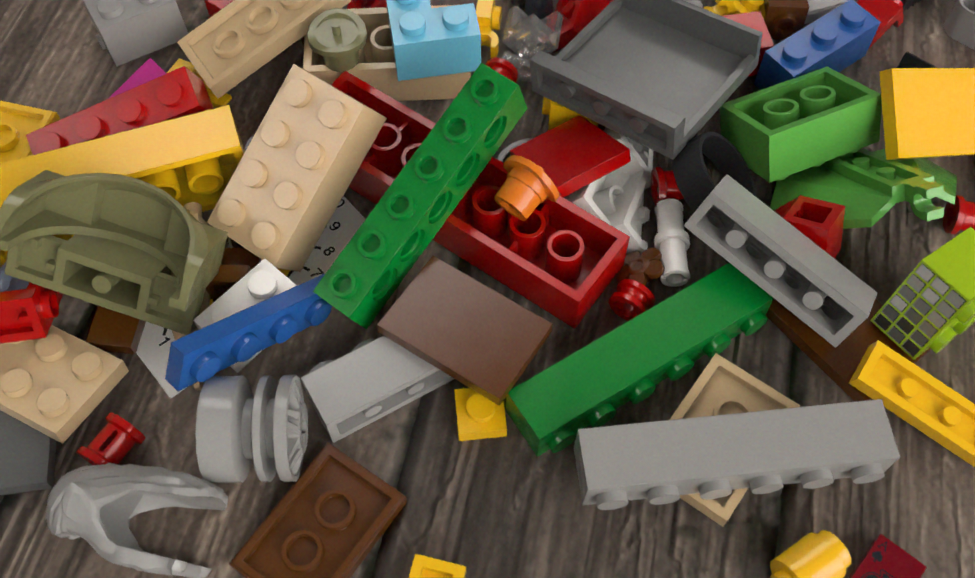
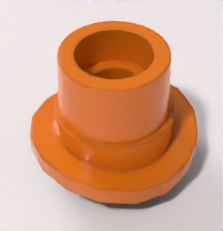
M512 155L505 160L504 168L508 172L506 175L507 179L494 196V199L508 213L522 221H526L536 207L542 204L546 198L552 202L557 201L559 192L541 166L517 155Z

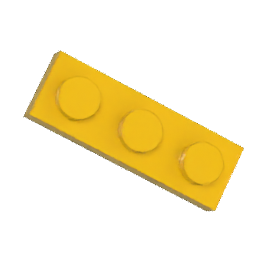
M879 340L869 345L849 384L873 400L882 399L886 409L975 467V404Z

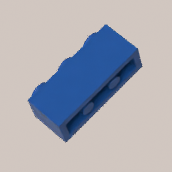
M848 0L766 50L754 85L762 90L824 67L840 72L866 55L881 22L854 0Z

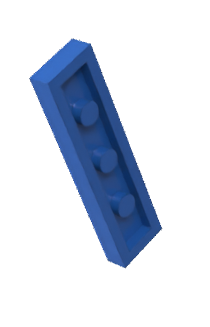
M325 274L171 342L165 380L177 391H180L197 382L207 381L217 372L237 362H245L257 352L276 343H283L292 335L310 326L321 324L329 316L332 305L312 291Z

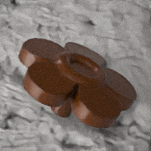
M648 248L642 254L639 251H633L625 257V266L615 276L618 283L623 279H631L646 286L647 282L651 279L659 278L665 269L660 261L662 258L661 252L657 248Z

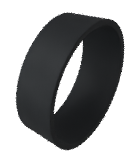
M706 132L692 138L672 160L673 173L678 188L694 212L716 187L706 170L702 153L713 162L723 178L728 174L756 196L754 180L744 158L729 140L718 133Z

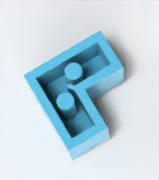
M386 0L398 81L472 72L481 64V33L474 3L431 8L430 0Z

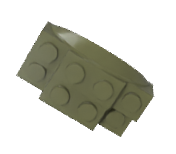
M45 170L16 187L5 199L0 208V250L8 251L5 268L6 275L185 335L193 333L197 326L193 320L200 315L206 287L219 273L228 236L227 231L200 223L190 214V210L185 209L177 200L162 189L145 181L117 174L85 173L63 176ZM71 234L74 236L69 240H64L52 235Z

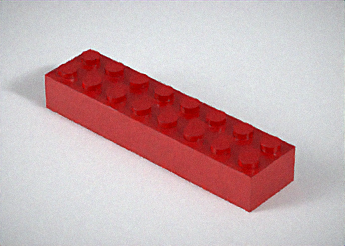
M344 71L331 85L387 118L349 185V188L377 205L436 123L349 72ZM492 157L432 240L575 329L623 267L630 236L560 195L556 202L546 198L542 204L536 207L526 221L514 217L494 199V196L507 179L506 175L508 172L505 170L503 162Z

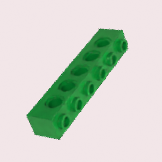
M483 63L478 66L312 292L367 330L528 109L520 86Z

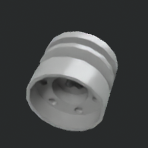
M263 375L258 381L254 398L249 381L244 376H213L204 382L197 406L195 430L196 455L199 470L204 480L210 483H243L248 477L253 461L259 481L271 482L277 471L281 481L297 482L301 474L308 441V413L304 403L302 384L297 375H283L279 380L278 386L274 377Z

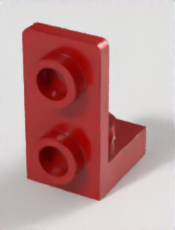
M30 282L26 289L0 292V344L46 338L53 319L59 315V304L63 293Z

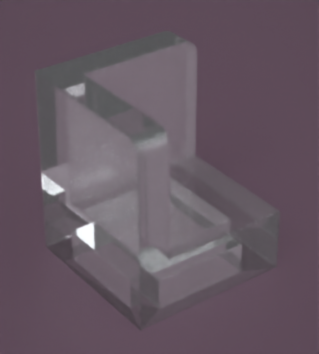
M514 6L509 9L502 42L526 63L530 64L529 59L539 50L549 54L558 49L563 15L555 11L540 20L534 13L528 16L518 6Z

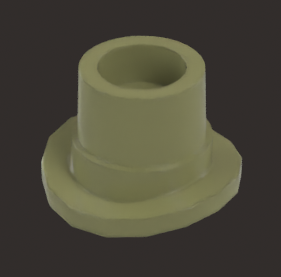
M340 8L326 10L316 16L309 25L307 32L310 48L315 53L323 55L325 65L337 72L348 71L357 65L359 50L366 44L368 37L365 23L359 15L350 10Z

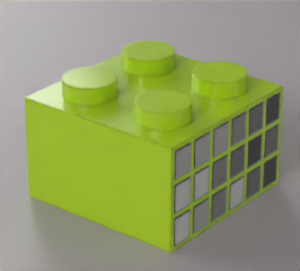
M969 227L922 259L870 320L913 360L929 348L937 354L957 334L961 335L975 322V230L972 227Z

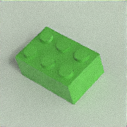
M824 67L724 103L720 107L721 135L735 146L750 170L769 183L781 181L794 173L810 167L821 166L826 161L845 154L855 153L863 147L879 142L882 110L881 94L829 67Z

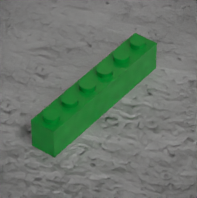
M727 263L511 389L506 396V412L537 457L548 450H551L552 453L559 452L576 439L578 429H584L589 425L593 428L604 425L615 416L617 408L629 401L632 404H637L645 400L655 391V385L668 377L671 381L681 378L692 369L694 361L704 355L713 358L715 353L720 354L731 344V339L742 332L746 336L755 333L767 322L766 313L774 298L732 264Z

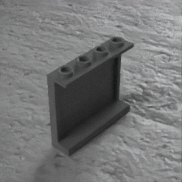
M613 0L556 56L539 50L529 59L532 91L673 160L758 66L763 33L684 0Z

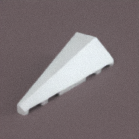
M606 127L604 129L605 133L629 148L631 161L564 198L630 236L626 253L630 254L633 251H639L642 254L648 249V243L641 239L642 224L649 221L650 210L643 207L644 190L651 186L653 150Z

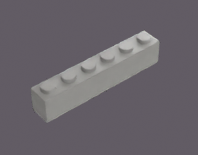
M882 399L578 429L574 443L582 504H597V508L600 510L622 508L628 505L629 500L648 499L649 503L654 505L668 504L679 500L680 495L700 493L702 499H717L730 495L732 490L751 488L753 494H766L782 489L783 484L801 483L805 489H815L828 486L834 482V479L852 477L853 483L856 484L870 483L882 479L885 476L884 472L900 458Z

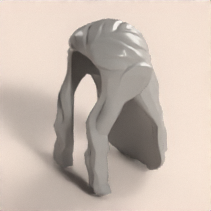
M115 463L83 466L63 475L51 489L47 499L46 520L48 529L52 534L60 538L68 537L70 540L81 537L92 546L98 555L113 564L155 574L182 576L184 578H206L212 570L211 568L143 551L129 529L130 519L142 512L173 506L225 511L228 505V496L222 488L215 486L213 483L187 473L171 471L164 467L134 464L118 466Z

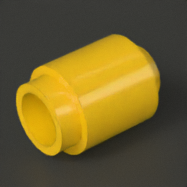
M821 530L817 534L810 532L770 562L772 573L770 578H843L846 575V568L851 564V556L842 541L833 533L827 530Z

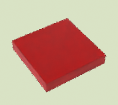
M581 115L510 150L511 156H522L541 166L556 186L559 195L563 198L631 161L629 148Z

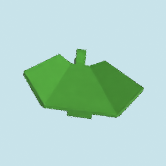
M861 148L855 153L839 156L826 161L821 166L810 167L789 175L784 180L777 181L769 208L774 211L800 195L844 205L843 229L872 227L896 203L906 201L910 203L912 211L918 218L924 221H931L944 217V208L934 206L931 198L937 197L955 205L957 175L926 158L886 160L885 148L873 152Z

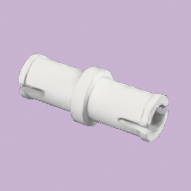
M664 199L658 202L657 207H655L658 233L654 238V247L661 252L662 258L660 261L665 267L663 274L660 276L661 282L667 286L677 287L686 284L688 279H690L687 261L690 237L684 230L682 203L676 199Z

